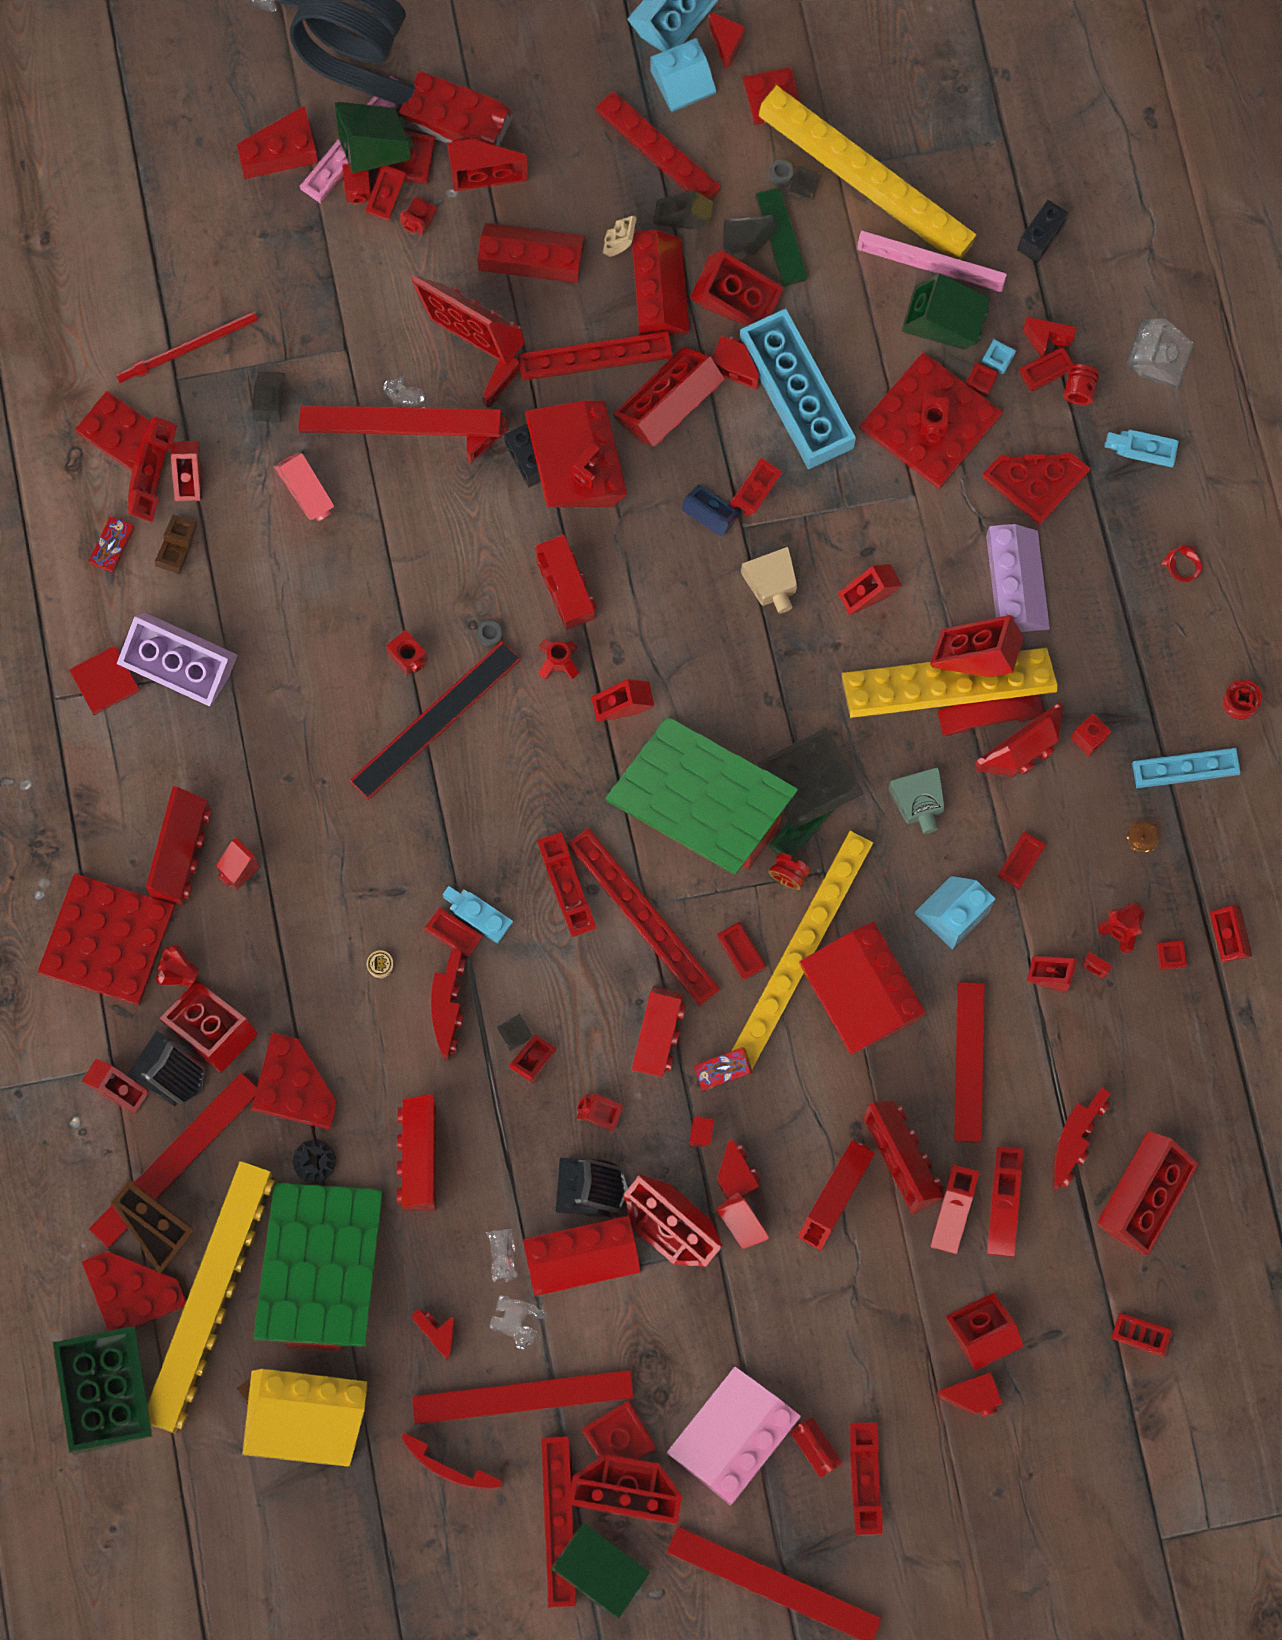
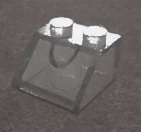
M1166 318L1142 320L1127 365L1140 377L1173 388H1179L1194 343Z

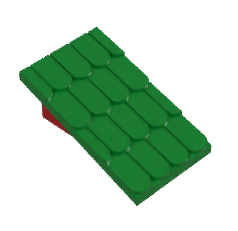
M666 717L612 788L605 801L736 875L742 866L749 870L779 829L782 812L798 792V789L739 755L733 754L703 735L697 734L674 719Z
M274 1183L254 1340L283 1342L288 1349L343 1352V1346H366L383 1190Z

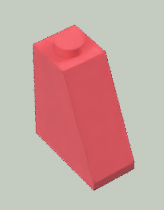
M294 453L273 466L309 520L316 518L317 521H320L331 514L329 510L334 505L302 453Z

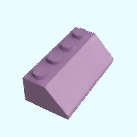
M1017 524L989 526L986 539L996 618L1011 615L1020 632L1049 630L1038 531Z
M142 613L133 619L117 664L201 703L212 706L229 679L238 655L148 613Z

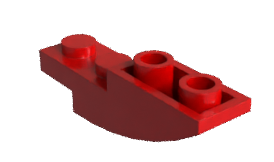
M452 948L446 973H434L431 994V1015L434 1033L443 1060L448 1061L450 1053H456L458 1039L454 1038L456 1028L461 1029L464 1020V1013L461 1012L460 1004L452 1003V1000L457 1001L460 985L456 983L458 975L464 974L466 960L462 959V951Z
M1104 1088L1099 1090L1088 1108L1077 1103L1061 1131L1052 1168V1188L1056 1191L1061 1185L1065 1188L1068 1186L1075 1175L1071 1170L1076 1163L1081 1166L1090 1153L1086 1150L1090 1143L1081 1136L1088 1137L1096 1125L1092 1122L1096 1114L1098 1113L1102 1116L1110 1105L1107 1098L1111 1093Z
M997 1146L987 1255L1011 1258L1015 1256L1024 1149Z

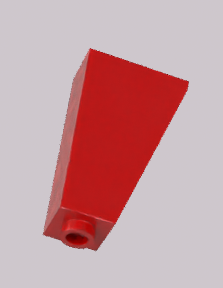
M851 1140L797 1238L820 1251L822 1250L875 1155L866 1145Z

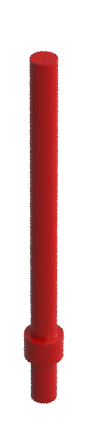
M253 311L148 360L143 361L141 359L133 363L132 367L115 374L119 383H122L137 375L139 377L149 373L148 370L258 321V318Z

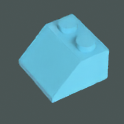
M696 38L651 57V73L671 112L716 94L707 59Z

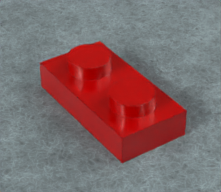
M382 166L367 203L365 213L389 222L406 178V173L389 166Z

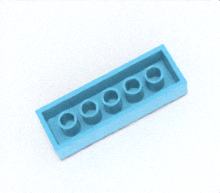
M787 309L740 329L739 340L742 344H745L757 369L759 379L807 469L809 470L854 449L856 437Z

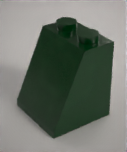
M346 102L335 103L338 138L352 174L410 160L409 149H413L410 134H405L403 117H398L395 108Z
M938 273L914 287L901 331L960 349H967L977 344L981 339V327L989 313V308L987 307L990 298Z

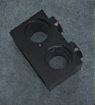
M1047 200L1021 236L1017 251L1039 263L1065 226L1069 212Z
M526 423L504 434V440L509 454L529 488L540 483L541 480L528 424Z

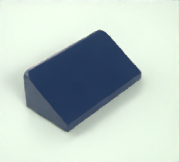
M698 485L686 496L681 507L682 511L721 537L726 534L741 513L701 485Z

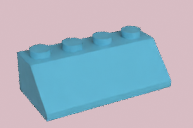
M643 0L627 20L641 38L664 52L683 44L718 0Z

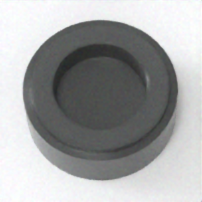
M776 160L770 166L769 178L775 185L786 186L794 178V167L787 160Z
M494 620L482 622L477 629L478 640L485 647L497 646L503 639L501 625Z

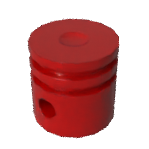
M1072 365L1065 386L1064 399L1077 405L1092 404L1100 375L1099 371L1087 365Z

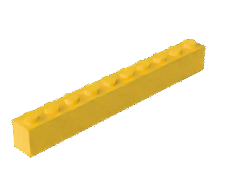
M776 85L761 103L759 117L945 256L961 260L972 247L976 237L974 232Z
M241 1161L238 1164L148 1402L150 1424L152 1426L176 1434L178 1428L183 1429L188 1414L184 1411L187 1403H192L195 1398L197 1387L194 1385L197 1377H202L206 1369L207 1361L204 1360L207 1350H212L215 1345L217 1335L214 1332L217 1324H222L227 1309L224 1308L227 1298L231 1299L234 1294L236 1283L233 1281L236 1273H241L245 1265L246 1257L243 1254L246 1246L251 1247L256 1232L253 1231L255 1222L256 1220L261 1221L265 1211V1206L262 1205L266 1195L270 1196L273 1190L275 1180H272L273 1175L270 1171Z

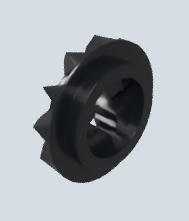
M313 1139L303 1142L295 1150L292 1162L296 1174L301 1179L317 1183L324 1181L333 1173L336 1165V1156L333 1149L326 1142ZM309 1151L315 1157L322 1156L318 1161L321 1170L318 1171L314 1165L305 1166L310 1161Z

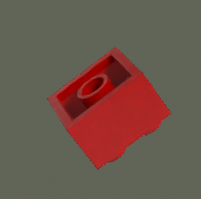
M994 1293L945 1316L964 1356L975 1371L1024 1347L1016 1323Z

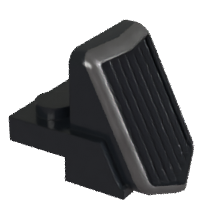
M156 1031L127 1073V1076L175 1107L177 1103H186L202 1092L206 1073L203 1066L205 1061L187 1048Z
M560 1158L556 1212L560 1214H583L593 1217H613V1213L621 1209L625 1201L624 1193L628 1190L622 1169L617 1167V1163L605 1160Z

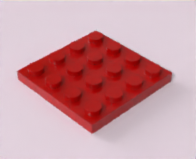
M922 352L860 424L859 429L936 488L940 489L1000 419L1003 412L926 353ZM923 396L949 398L948 428L945 436L929 438L926 435H920V415ZM935 415L928 417L932 422L940 421V418Z
M74 873L37 972L40 975L139 1006L175 906Z

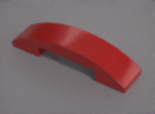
M153 417L143 436L133 465L128 492V513L150 523L154 520L159 500L154 495L165 452L172 449L177 429L176 424L159 417Z
M1040 694L958 704L937 711L943 737L966 733L969 729L1004 722L1035 720L1044 713Z
M562 832L537 840L547 874L571 937L573 938L596 930L595 921L583 894Z
M877 1422L850 1423V1468L855 1535H883Z
M404 1432L401 1436L407 1448L421 1464L447 1481L464 1487L482 1490L501 1489L504 1484L502 1481L480 1470H477L474 1478L471 1479L425 1456L429 1449L428 1444Z

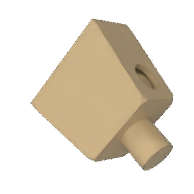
M788 547L742 563V576L762 606L774 602L779 614L793 608L789 596L796 593L797 583Z

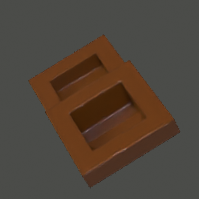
M172 515L164 533L163 544L155 559V567L180 574L195 534L196 521Z

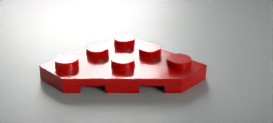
M1061 453L1060 455L1029 454L1024 457H1010L1008 455L999 456L982 474V478L1040 526L1085 478L1091 468L1072 453Z
M272 1032L251 1110L330 1130L337 1101L299 1040Z
M108 1251L81 1262L108 1331L134 1326L138 1328L183 1309L187 1301L180 1283L175 1278L162 1273L159 1274L155 1270Z

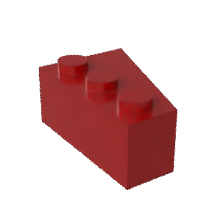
M655 986L651 989L633 1061V1071L662 1078L665 1071H671L674 1056L669 1054L671 1046L677 1045L680 1030H676L678 1019L683 1020L686 1004H682L683 993Z

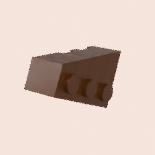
M128 1178L111 1199L112 1205L160 1274L194 1231L193 1227Z

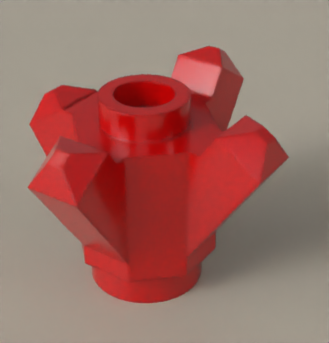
M544 639L538 645L542 652L547 654V660L538 672L544 680L551 676L553 672H565L571 679H574L579 674L571 661V655L578 648L572 640L565 643L550 642Z
M1128 903L1123 908L1109 910V919L1098 924V932L1104 936L1111 934L1114 939L1120 941L1119 948L1123 953L1132 952L1136 936L1142 934V922L1144 921L1145 912L1135 903Z
M179 945L164 947L162 958L157 966V970L160 972L156 976V981L159 985H179L190 988L197 977L199 968L194 967V964L189 961Z

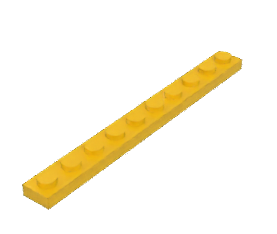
M849 831L732 1049L734 1051L742 1047L745 1048L752 1070L804 974L799 962L816 952L873 845V842L852 831Z

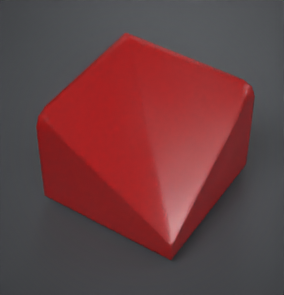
M693 1117L689 1141L690 1147L710 1145L714 1119Z

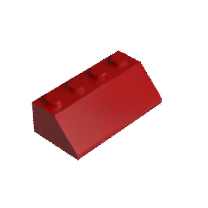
M485 223L477 257L478 271L578 283L585 235Z
M659 230L634 231L631 248L639 336L668 331L669 335L689 334L681 238Z
M683 347L612 415L640 442L654 447L661 443L673 428L679 426L692 410L698 408L703 399L716 391L719 384L725 378L710 356Z
M173 786L146 888L154 899L183 906L185 899H189L192 892V884L189 882L192 873L196 874L199 859L196 856L198 849H202L204 846L206 834L203 833L205 823H210L212 809L209 808L207 799L177 786Z
M434 1094L403 1099V1107H398L397 1121L402 1123V1134H397V1150H402V1161H397V1177H402V1187L397 1188V1204H402L403 1211H436V1101Z
M1148 1131L1096 1224L1111 1237L1148 1257L1199 1163L1173 1139Z
M629 1216L522 1239L534 1297L641 1273Z

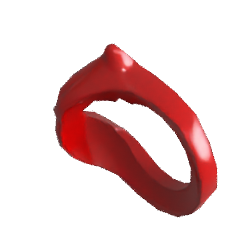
M1180 545L1178 548L1171 550L1164 561L1161 562V565L1167 566L1171 576L1180 582H1191L1202 571V563L1195 553L1196 546ZM1178 551L1195 564L1196 570L1192 576L1182 577L1176 572L1175 559Z

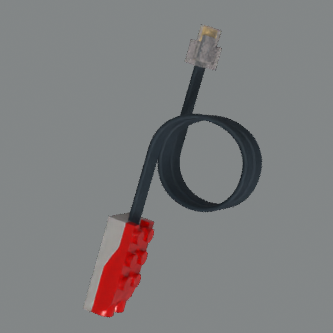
M251 0L253 6L272 13L277 11L276 1L297 8L298 11L291 23L289 33L291 43L299 57L314 71L330 80L402 106L399 116L403 117L407 129L421 134L433 135L437 140L445 143L452 142L458 138H465L466 140L475 139L500 146L512 120L511 110L503 103L482 93L422 71H418L414 79L415 87L342 61L320 48L311 39L303 24V20H305L309 29L322 43L342 55L363 62L382 63L385 61L394 43L393 37L398 34L406 17L404 8L397 0H353L368 7L377 14L339 0ZM335 24H337V25H339V26H342V27H344V28H346V29H348V30H350V31H352V32L358 34L359 36H361V37H363V38H360V37H357V36H355V35H352V34H350V33H348V32L342 30L341 28H339V27L336 26Z

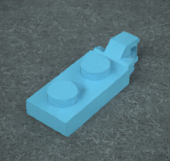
M1129 429L1128 432L1121 431V435L1109 432L1106 437L1105 447L1117 450V454L1123 455V457L1173 468L1179 441Z
M448 886L442 894L445 900L453 904L450 910L454 912L455 916L496 944H499L513 924L511 919L464 889L459 893Z

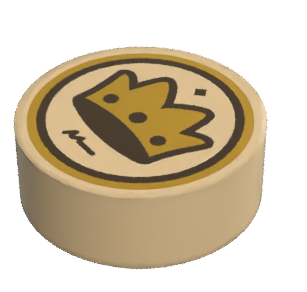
M379 950L369 955L367 969L373 977L385 978L393 971L394 963L389 953Z

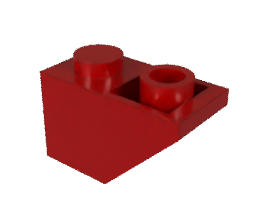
M733 1139L727 1144L717 1178V1184L726 1200L735 1193H738L743 1198L758 1191V1182L761 1181L754 1167L749 1169L744 1159L748 1157L741 1144L736 1145Z

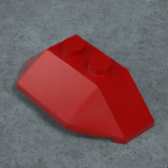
M1058 702L979 758L974 766L976 771L1015 777L1020 772L1022 775H1025L1035 767L1034 762L1040 758L1046 760L1056 752L1054 748L1059 740L1063 710L1062 703Z
M640 1174L624 1193L632 1228L672 1264L706 1267L723 1245L712 1220L671 1184Z
M605 1454L573 1476L568 1505L619 1516L678 1525L683 1496L660 1464Z

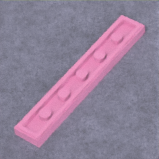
M376 96L367 104L393 107L396 111L400 107V105ZM339 139L300 185L302 191L319 203L324 200L343 177L342 164H348Z
M861 231L859 236L858 250L1002 292L1006 273L865 231Z

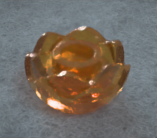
M1138 821L1129 828L1126 838L1134 851L1149 853L1159 844L1160 834L1157 827L1151 822Z

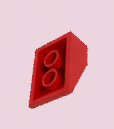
M458 138L452 142H447L454 192L528 181L526 154L475 139L466 140L465 138Z
M721 250L709 255L689 299L713 313L749 326L772 315L784 288Z
M1011 615L941 629L930 665L936 669L985 677L1007 675L1014 671L1024 637Z
M197 980L159 1018L220 1073L258 1035L243 1015Z

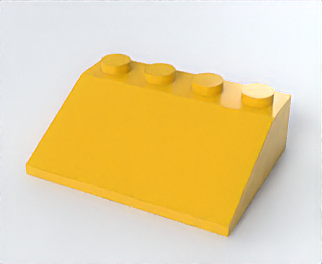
M267 1369L253 1370L251 1373L243 1455L349 1467L364 1413L367 1382Z

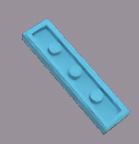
M1236 748L1138 760L1132 763L1136 788L1236 776L1241 773Z

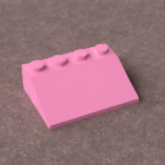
M734 1367L667 1451V1454L731 1506L801 1416L737 1367Z

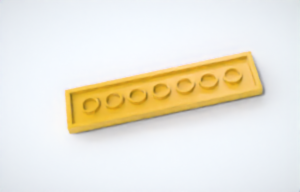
M1047 648L1019 651L1013 673L994 677L936 669L931 667V662L842 673V683L850 718L1057 692V682Z

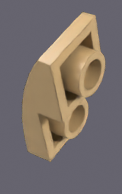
M630 216L618 220L613 229L607 230L603 249L605 255L612 257L630 246L633 239L636 217Z

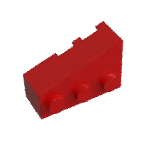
M305 105L236 144L245 179L318 163Z
M563 534L536 545V563L565 629L569 630L594 620V610L597 609L596 602L592 595L588 596L585 588L587 587L586 579L582 572L579 573L576 565L577 559L573 550H570L565 535Z

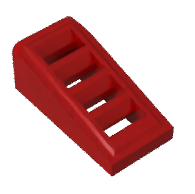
M514 357L507 365L500 360L498 361L483 393V402L487 408L495 402L519 374V361Z
M1119 1312L1111 1339L1165 1358L1172 1340L1173 1331L1172 1329ZM1127 1321L1131 1325L1127 1337H1124L1122 1333ZM1138 1325L1141 1326V1330L1136 1341L1133 1340V1336ZM1147 1330H1152L1148 1344L1143 1343ZM1158 1333L1163 1334L1159 1348L1154 1347Z

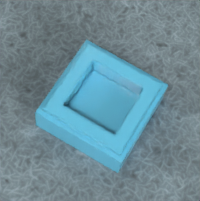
M994 339L982 359V364L1004 374L1015 356L1016 350Z

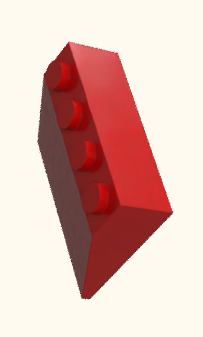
M415 275L411 278L431 321L507 365L525 343L521 333L522 329L513 321H505L500 314L492 309L490 311L486 310L477 300L473 298L469 300L457 288L452 287L450 289L442 283Z
M583 400L527 410L525 412L547 508L613 507L628 495L605 401ZM593 442L600 448L598 457L600 461L590 472L595 476V484L590 489L586 485L581 486L573 479L571 469L576 459Z
M874 921L851 931L799 962L850 1055L916 1024L926 1014Z
M894 1100L874 1102L868 1105L863 1120L911 1214L913 1215L941 1201L943 1198L942 1192H944L943 1185L938 1177L933 1178L929 1170L932 1168L931 1162L926 1153L921 1154L917 1147V1144L920 1143L913 1129H908L905 1123L907 1116L902 1106H896Z

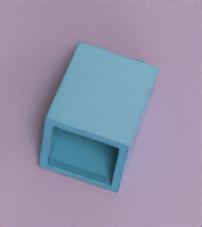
M950 876L914 914L953 950L989 914L996 898L977 880Z

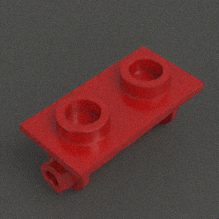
M813 1417L805 1420L790 1431V1434L820 1479L843 1464Z

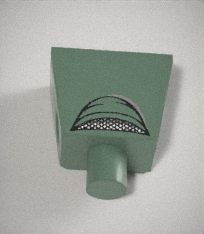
M938 767L890 781L889 792L907 824L919 822L923 834H929L938 830L934 817L942 815L944 811Z

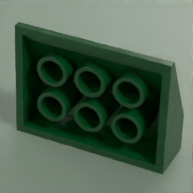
M135 1326L53 1342L70 1453L75 1455L153 1437Z

